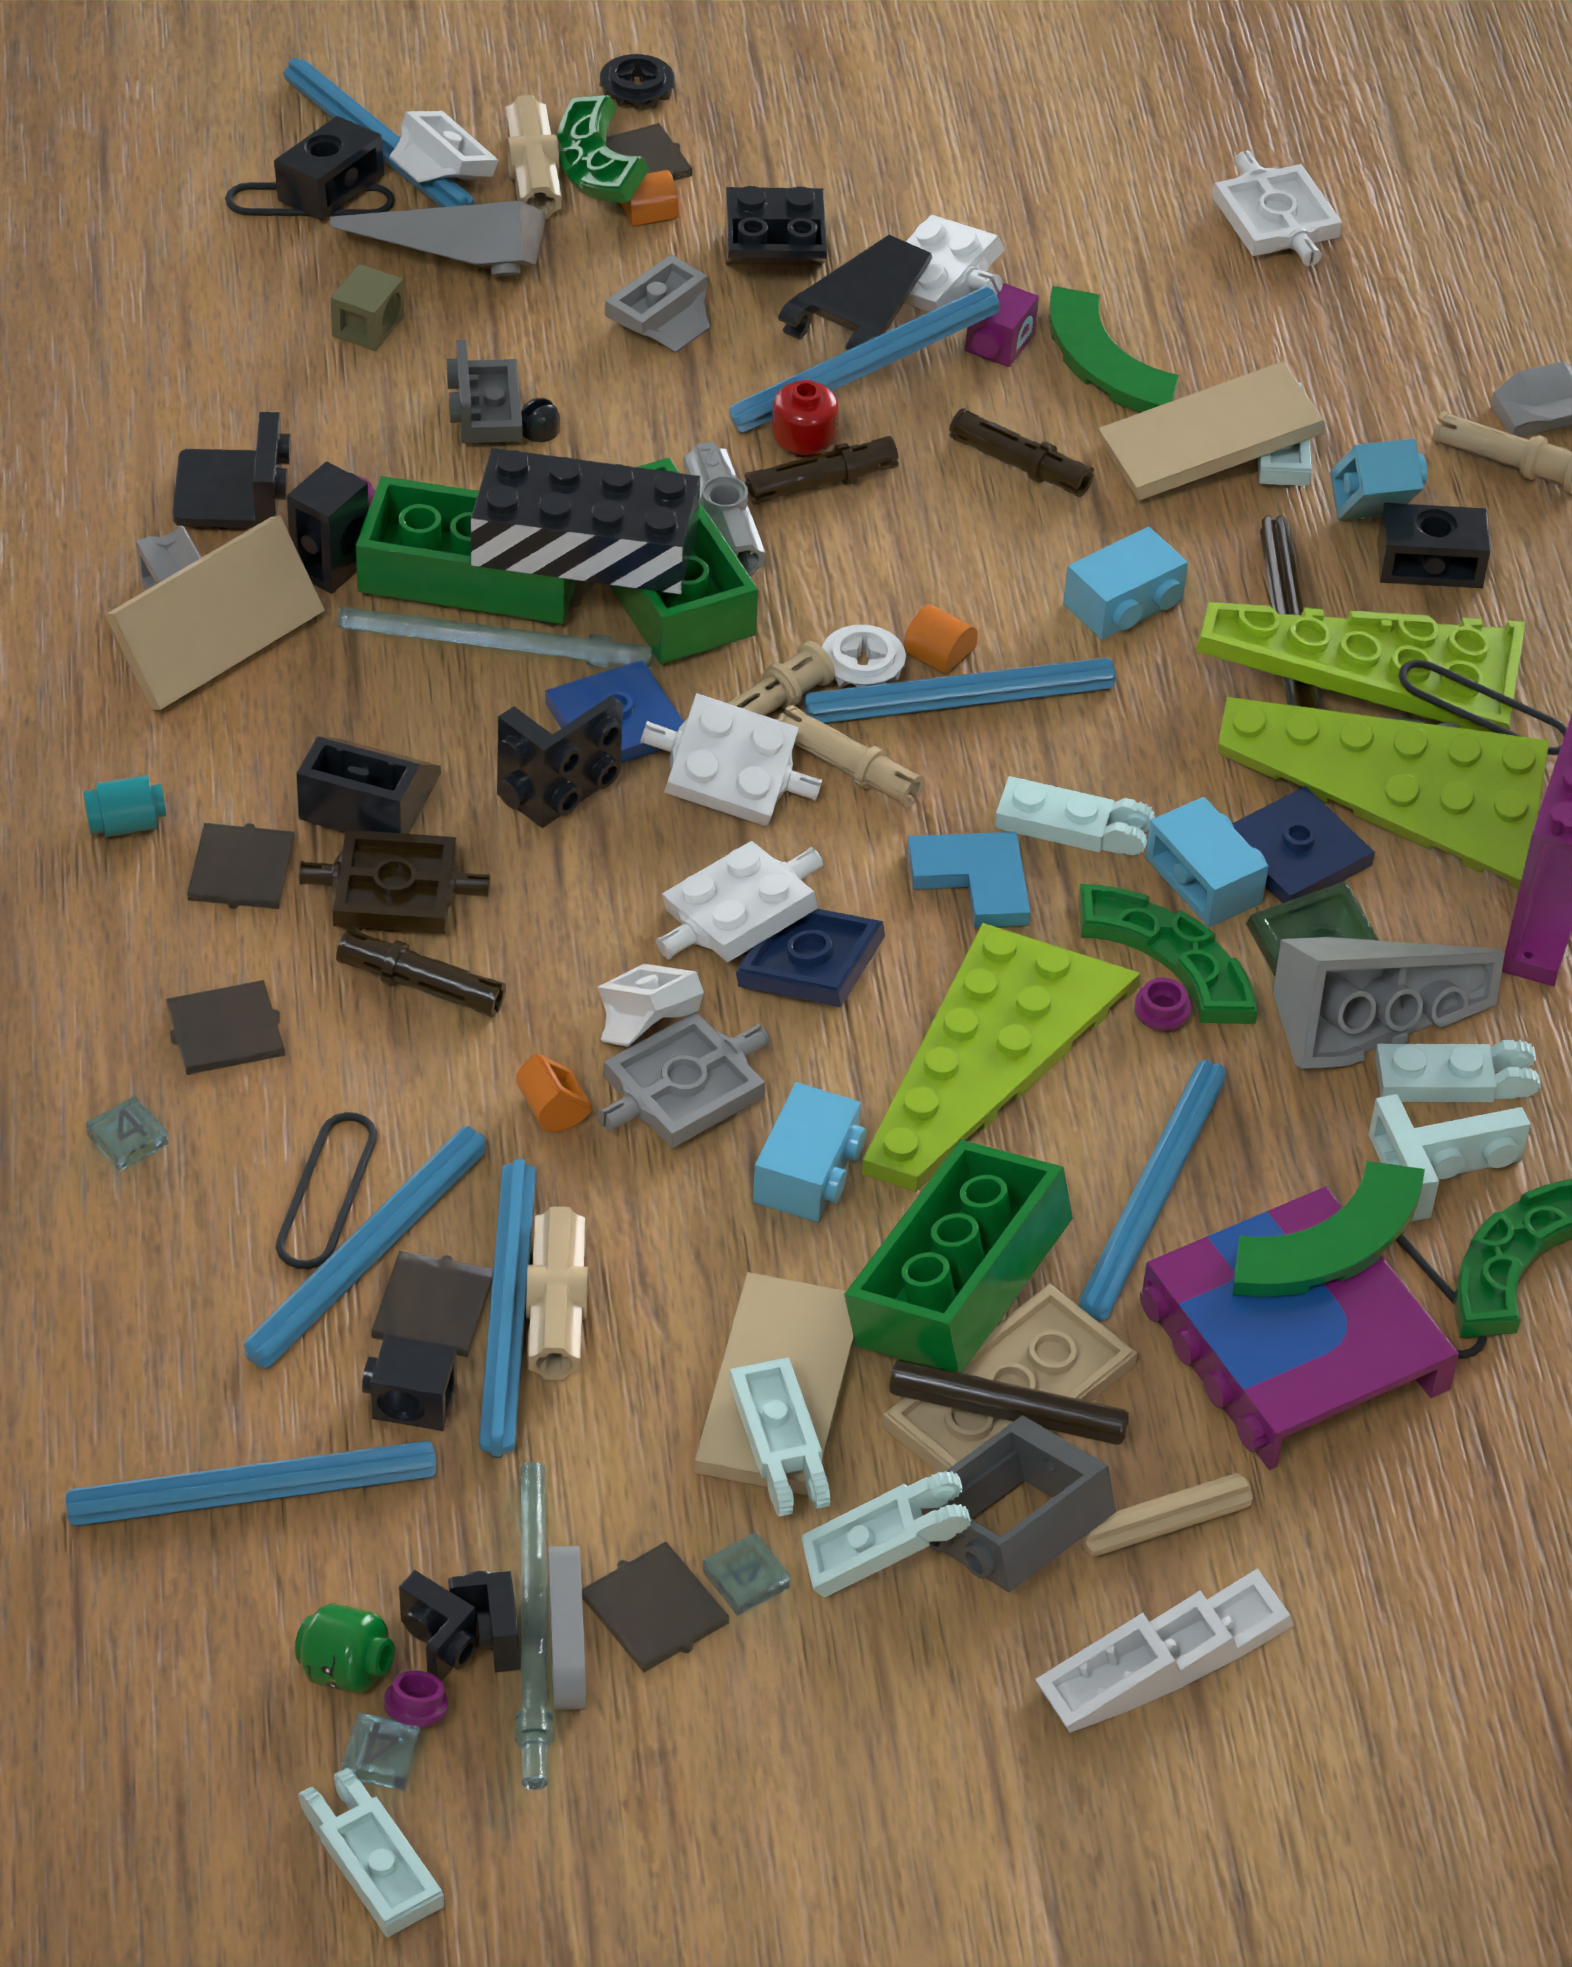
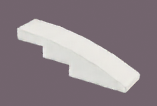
M1257 1568L1209 1599H1206L1200 1590L1150 1622L1144 1613H1141L1035 1680L1068 1732L1071 1733L1128 1712L1178 1690L1239 1659L1292 1628L1294 1624L1291 1615Z

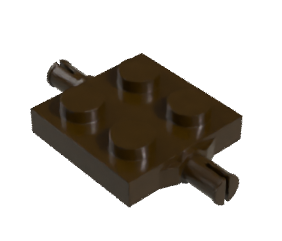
M346 830L343 849L335 859L334 864L301 861L299 884L332 886L335 897L333 904V926L445 934L448 908L455 900L456 895L489 898L491 875L457 872V865L455 863L456 837Z

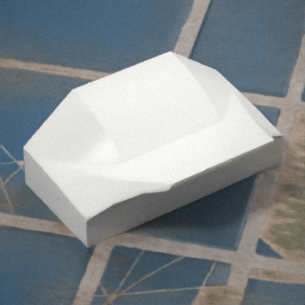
M443 111L406 112L402 122V136L396 148L390 154V159L417 183L453 177L465 181L493 177L499 161Z
M642 964L598 986L597 988L606 1010L605 1028L600 1040L603 1043L629 1047L652 1024L661 1018L683 1017L699 1011L704 991L697 972Z

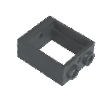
M1022 1415L946 1470L947 1472L953 1471L954 1474H958L963 1489H961L962 1493H959V1497L949 1500L947 1504L941 1507L953 1504H961L962 1507L966 1506L971 1522L967 1530L957 1533L955 1537L947 1541H931L929 1544L933 1550L945 1552L964 1564L976 1577L980 1579L986 1578L1005 1591L1011 1592L1116 1513L1109 1467L1102 1461ZM1023 1481L1052 1497L1051 1500L1001 1537L972 1520V1518ZM940 1507L921 1509L922 1515H925L933 1510L937 1511L940 1509Z

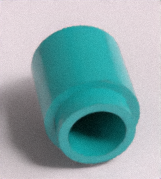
M148 775L96 783V789L83 791L91 835L104 832L105 838L157 829L156 818L166 816L161 784L150 785Z

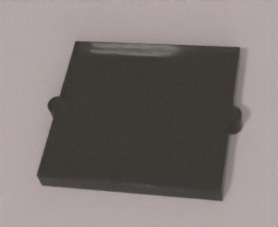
M660 123L606 137L607 147L610 150L626 156H642L650 169L648 173L669 170L674 181L692 176V167L680 152V144L673 143Z
M204 823L187 892L188 900L228 904V907L231 909H236L239 905L279 909L295 840L294 831L255 828V825L252 823H247L244 827Z
M264 980L166 999L173 1030L170 1032L171 1043L178 1045L186 1075L285 1056V1048L278 1028L280 1012L272 1009Z
M399 1250L371 1330L372 1338L383 1340L386 1334L456 1346L457 1355L468 1357L492 1286L493 1269L455 1262L449 1255H445L440 1259Z
M666 1541L630 1562L626 1560L619 1561L616 1570L582 1589V1599L643 1673L681 1651L683 1653H690L693 1650L694 1643L729 1624V1615Z

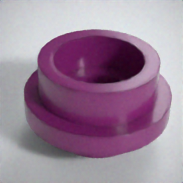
M1164 977L1155 978L1148 981L1137 993L1134 1011L1137 1018L1150 1028L1173 1030L1184 1025L1189 1019L1191 1001L1186 989L1178 981Z
M413 1670L400 1673L394 1678L393 1684L385 1692L383 1706L385 1712L400 1725L411 1729H422L444 1719L448 1709V1697L444 1692V1685L438 1677L428 1672Z

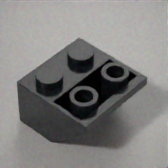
M801 186L793 188L726 187L725 264L823 265L827 259L824 188Z
M317 736L296 773L299 820L343 832L346 830L409 834L441 774V766L340 738Z

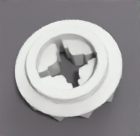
M851 625L843 627L830 634L822 645L833 662L835 677L839 687L849 684L863 687L885 684L887 681L897 682L901 669L905 667L906 653L900 640L889 631L876 626ZM861 651H866V657H869L868 665L857 664Z

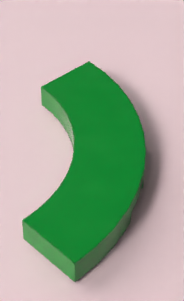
M610 95L573 97L566 108L557 133V139L560 142L559 163L571 183L587 196L601 201L628 203L650 170L642 156L621 155L607 147L606 135L608 126L617 109Z
M1052 286L1048 310L1051 338L1056 341L1062 351L1065 364L1079 379L1087 385L1090 383L1095 384L1110 393L1111 401L1139 413L1174 401L1179 375L1146 365L1127 354L1115 344L1104 329L1100 319V294Z
M1080 884L1078 902L1081 938H1095L1124 944L1162 963L1175 974L1188 990L1194 1001L1199 1023H1256L1258 1010L1255 995L1242 965L1237 958L1229 956L1215 941L1216 934L1200 921L1180 910L1176 914L1164 907L1150 903V896L1104 885Z
M1366 1161L1364 1174L1355 1194L1343 1208L1327 1220L1311 1228L1286 1235L1270 1237L1239 1235L1232 1295L1279 1297L1309 1292L1310 1286L1323 1284L1337 1278L1340 1281H1345L1363 1272L1379 1261L1381 1253L1397 1237L1405 1233L1420 1199L1425 1169Z
M1572 1179L1547 1184L1522 1194L1520 1201L1510 1205L1502 1212H1494L1475 1233L1462 1260L1455 1287V1320L1460 1338L1518 1332L1521 1319L1517 1305V1287L1522 1275L1544 1252L1572 1239Z

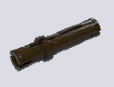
M965 408L960 409L951 421L949 431H951L949 437L951 439L970 445L985 454L1027 472L1028 478L1035 482L1041 483L1046 481L1063 488L1077 497H1082L1088 491L1093 481L1094 474L1092 473L1094 468L1092 466L1058 452L1057 447L1051 443L1042 442L1040 444L1027 439L1012 430L979 417V415Z
M884 436L883 438L859 445L849 446L847 443L835 445L833 451L783 463L767 469L746 472L745 479L747 481H745V485L748 488V497L751 503L756 505L774 498L792 495L831 483L834 484L841 481L845 485L855 483L860 476L897 468L899 465L897 461L899 459L898 451L891 436Z
M348 928L346 933L344 932L337 948V962L380 976L382 983L395 986L397 983L410 986L452 1003L474 1009L489 1017L496 1016V1012L500 1010L505 997V983L485 978L446 962L421 955L410 950L409 944L399 940L390 943L368 936L365 933L356 931V929Z

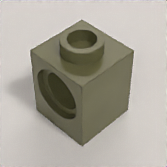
M362 264L357 265L330 298L332 336L373 351H377L404 317L403 278Z

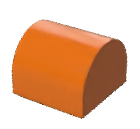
M669 170L647 173L628 203H621L631 226L678 218L677 191Z
M927 604L912 619L905 635L904 649L905 653L947 674L977 646L978 633L975 627L932 604Z
M535 1053L519 1069L516 1083L542 1129L549 1132H560L570 1129L593 1111L589 1099L570 1068Z

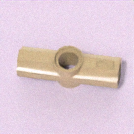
M534 95L517 96L511 105L505 107L510 180H515L518 200L545 211L546 220L555 211L561 209L562 192L558 179L559 151L557 136L550 133L546 104L538 102Z
M550 1207L547 1212L535 1216L533 1265H528L526 1319H530L527 1360L528 1370L540 1374L544 1380H565L568 1375L580 1371L582 1320H587L588 1267H584L587 1227H585L586 1217L579 1216L573 1212L571 1207Z

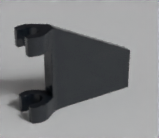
M887 235L789 300L783 306L778 316L779 321L786 323L783 332L801 340L809 329L813 314H816L854 331L845 348L847 351L886 333L933 258L931 252L894 236Z

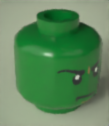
M329 1603L319 1608L314 1615L306 1617L302 1622L295 1640V1656L310 1682L361 1694L372 1688L380 1677L385 1676L390 1671L394 1661L395 1646L394 1642L389 1639L388 1627L380 1615L362 1609Z

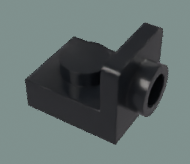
M414 1569L399 1586L401 1622L410 1634L418 1640L427 1643V1672L435 1675L442 1681L453 1668L456 1670L463 1668L472 1658L477 1648L475 1607Z
M475 1571L465 1576L449 1578V1591L475 1607L480 1649L492 1648L495 1673L520 1670L519 1634L511 1571L495 1573Z

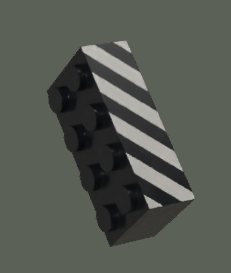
M491 448L471 516V566L681 594L699 523L700 476Z

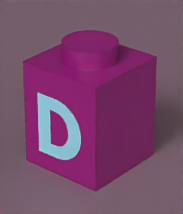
M1003 283L1001 291L996 290L1000 310L998 313L967 327L965 351L1010 367L1035 335L1039 296Z

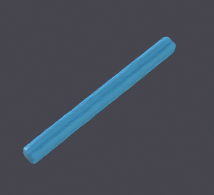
M293 58L288 61V67L283 71L287 82L332 119L340 116L381 134L384 161L439 207L474 204L473 197L450 178L417 183L390 159V154L400 140L398 135L306 60Z
M989 286L973 291L729 407L730 419L738 432L744 433L772 419L775 396L784 386L796 381L811 380L833 391L998 313L1000 309L997 295Z
M1106 657L812 692L805 696L804 711L807 715L818 721L832 723L1090 692L1114 687L1116 672L1112 660Z
M1208 1059L1197 1063L1079 1297V1307L1098 1322L1108 1318L1225 1083L1226 1070L1221 1064H1213Z
M470 1126L460 1128L244 1341V1355L246 1358L260 1368L271 1366L485 1153L486 1148L484 1144L486 1139L484 1136Z
M514 1159L513 1164L504 1165L501 1171L478 1443L482 1451L491 1453V1457L501 1458L503 1453L512 1452L516 1443L526 1315L527 1271L530 1264L537 1175L535 1167L525 1164L524 1159Z
M421 1441L75 1488L66 1492L67 1516L71 1525L79 1526L429 1478L436 1473V1457L432 1443Z

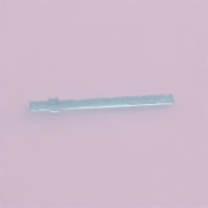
M340 607L337 619L338 628L586 659V665L608 668L610 663L627 665L643 660L646 666L651 668L653 660V647L613 642L612 636L590 633L589 638L349 607Z
M528 1462L522 1465L520 1469L521 1710L515 1715V1741L522 1747V1785L530 1790H539L548 1784L547 1747L554 1741V1716L547 1709L545 1467L538 1462Z

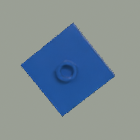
M643 660L545 690V704L561 728L610 696H614L623 703L621 763L663 750L640 743L647 721L677 732L684 723Z

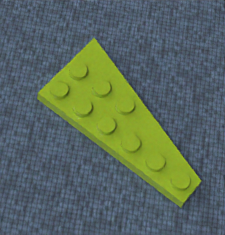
M1208 602L1196 652L1210 655L1220 660L1231 661L1273 675H1280L1315 685L1322 689L1364 699L1374 704H1381L1413 713L1423 718L1434 719L1444 723H1455L1465 729L1495 733L1409 693L1400 683L1399 671L1406 662L1426 660L1514 699L1526 621L1508 620L1506 627L1500 628L1484 627L1479 618L1462 617L1459 625L1437 624L1429 615L1350 611L1348 618L1324 617L1323 609L1304 608L1301 615L1278 614L1276 610L1267 605ZM1413 668L1407 672L1408 681L1418 689L1508 729L1512 707L1431 670Z
M1227 697L1218 742V754L1277 780L1282 777L1302 787L1306 786L1320 800L1326 803L1329 799L1353 809V815L1429 850L1434 847L1463 859V865L1481 873L1485 869L1509 880L1508 885L1519 890L1532 832L1539 813L1549 740Z
M982 923L863 1158L862 1174L917 1192L932 1178L960 1139L966 1140L979 1127L982 1129L988 1127L998 1117V1110L1012 1097L1018 1099L1072 1049L1073 1041L1090 1025L1094 1028L1098 1026L1108 1016L1109 1008L1122 996L1127 999L1139 988L1141 973Z

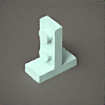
M1398 1094L1376 1098L1368 1136L1381 1163L1425 1169L1420 1199L1411 1220L1412 1222L1431 1218L1439 1179H1447L1460 1173L1490 1167L1502 1168L1511 1163L1522 1161L1531 1124L1523 1108L1519 1107L1414 1128Z

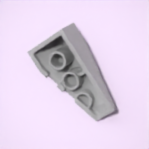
M508 201L330 217V225L344 232L491 269L492 276H513L521 274L520 266L536 265L545 225V211L522 201Z
M1333 937L1281 939L1273 995L1295 1065L1301 1069L1350 1066L1365 1060L1364 1053L1376 1049L1377 1044H1403L1409 1041L1408 1035L1432 1025L1442 1028L1495 1006L1505 952L1498 948Z

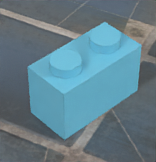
M1416 438L1355 445L1330 471L1338 521L1382 516L1384 503L1408 504L1424 489L1423 485L1426 484L1428 475L1427 463L1424 455L1418 454Z
M1148 526L1068 565L1063 604L1103 640L1121 630L1130 629L1137 622L1161 610L1170 609L1182 601L1188 561Z
M1201 797L1150 820L1145 858L1208 927L1262 904L1269 865L1266 863L1262 853L1258 849L1252 848L1234 829L1230 819L1225 814L1219 813L1205 797Z
M795 1082L755 1163L753 1202L819 1223L828 1202L837 1203L841 1197L847 1177V1170L844 1168L848 1159L857 1161L862 1152L867 1129L859 1126L861 1102Z

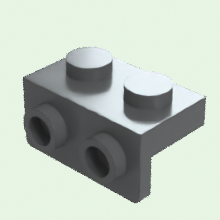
M456 340V358L447 359L448 389L458 390V392H449L450 423H460L461 443L522 442V416L517 359L468 361L466 340Z

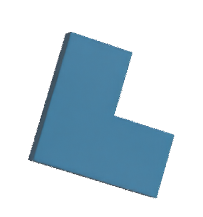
M1017 832L908 836L907 854L913 889L967 887L974 928H980L982 923L995 927L1029 926L1030 907Z

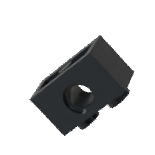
M340 116L334 117L274 160L278 201L295 209H300L304 213L320 220L325 219L385 175L381 134Z
M326 461L287 495L288 530L312 584L333 594L357 572L356 544L369 510L368 482Z
M1384 503L1377 538L1380 583L1483 588L1491 551L1487 508Z

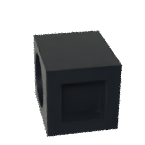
M385 1334L378 1358L368 1357L362 1380V1392L371 1394L372 1419L444 1431L457 1385L456 1346Z

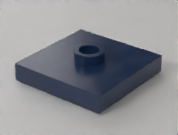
M1306 786L1232 823L1234 829L1252 848L1258 849L1264 856L1266 863L1269 865L1265 887L1288 909L1373 865L1375 851Z
M816 909L751 948L736 970L738 987L841 1007L885 937L883 921Z

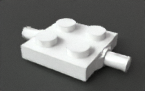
M1246 151V155L1244 152H1240L1235 157L1234 164L1243 175L1234 179L1216 182L1213 199L1252 256L1291 248L1297 252L1305 266H1310V262L1312 266L1317 264L1322 257V253L1314 243L1340 237L1342 221L1302 164L1280 169L1263 168L1255 160L1252 152Z
M930 215L906 241L931 252L933 258L904 304L931 312L965 296L971 290H978L984 286L991 287L996 295L998 294L996 290L1001 291L1003 286L1001 276L987 272L990 265L1005 250L998 235Z
M698 693L695 695L688 718L679 727L678 732L647 721L640 743L671 752L669 757L671 771L664 793L766 827L771 819L775 804L781 798L784 791L816 801L822 779L792 770L791 752L799 727Z
M750 841L698 873L689 876L681 883L662 893L666 911L677 919L681 926L656 939L659 951L668 960L692 944L712 949L728 963L818 909L815 892L803 883L801 879L823 868L824 865L820 854L813 847H810L792 860L781 862L771 857L753 841Z

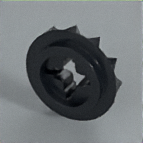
M628 54L616 57L603 66L600 72L599 86L603 88L604 95H610L612 99L616 100L618 107L626 104L634 105L636 109L644 104L656 107L659 100L670 99L671 90L675 87V75L672 68L659 58L644 54ZM635 77H639V82H642L641 85L632 83L635 82Z

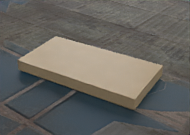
M1283 361L1098 428L1101 444L1138 501L1326 433L1324 418Z
M274 516L105 614L151 710H161L322 613L325 609L281 516Z
M747 1272L696 1454L694 1473L768 1487L766 1478H761L729 1384V1369L787 1357L791 1361L821 1446V1463L823 1465L854 1344L853 1332L844 1297L846 1291ZM803 1470L785 1474L788 1485L793 1493L808 1495Z
M1048 1284L996 1325L963 1373L1091 1402L1136 1365L1137 1352L1053 1285ZM905 1397L883 1414L882 1427L938 1473L945 1472L1010 1425L1012 1421Z

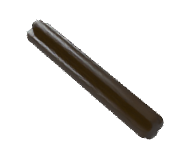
M902 1359L896 1361L891 1372L889 1388L893 1395L1012 1422L1023 1415L1048 1430L1115 1445L1122 1444L1126 1437L1129 1412L1125 1409Z

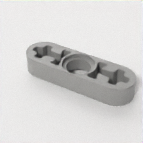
M549 1546L548 1589L553 1710L586 1709L580 1546Z

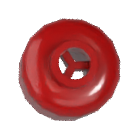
M811 380L796 381L784 386L777 392L773 402L772 432L774 440L789 453L800 457H810L829 448L835 441L838 429L839 405L836 395L828 387Z

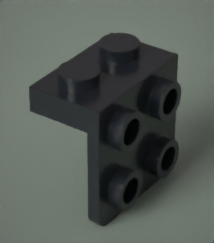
M259 412L256 450L185 449L179 453L172 511L173 522L176 525L253 528L270 517L278 516L279 500H287L288 469L282 468V465H290L291 434L281 433L280 412Z
M610 696L554 734L548 732L515 706L498 716L497 795L501 797L507 806L517 809L538 826L544 828L560 816L571 813L580 802L597 790L608 788L617 779L621 770L623 703L614 696Z

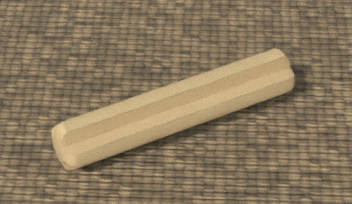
M1234 1473L1116 1511V1513L1080 1539L1081 1546L1085 1553L1097 1557L1248 1508L1253 1502L1250 1483L1246 1477Z

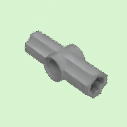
M714 441L697 444L694 450L684 455L683 469L685 474L700 476L699 502L746 572L752 577L758 568L765 565L766 552L747 505L748 488L743 481L737 478L726 449L719 448Z

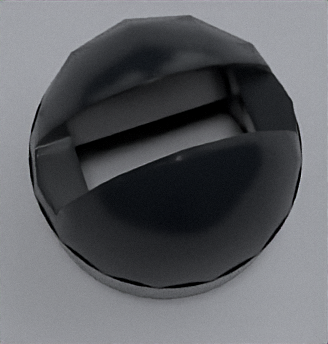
M544 397L532 398L524 404L521 411L522 436L533 442H547L557 437L560 432V414L557 407Z

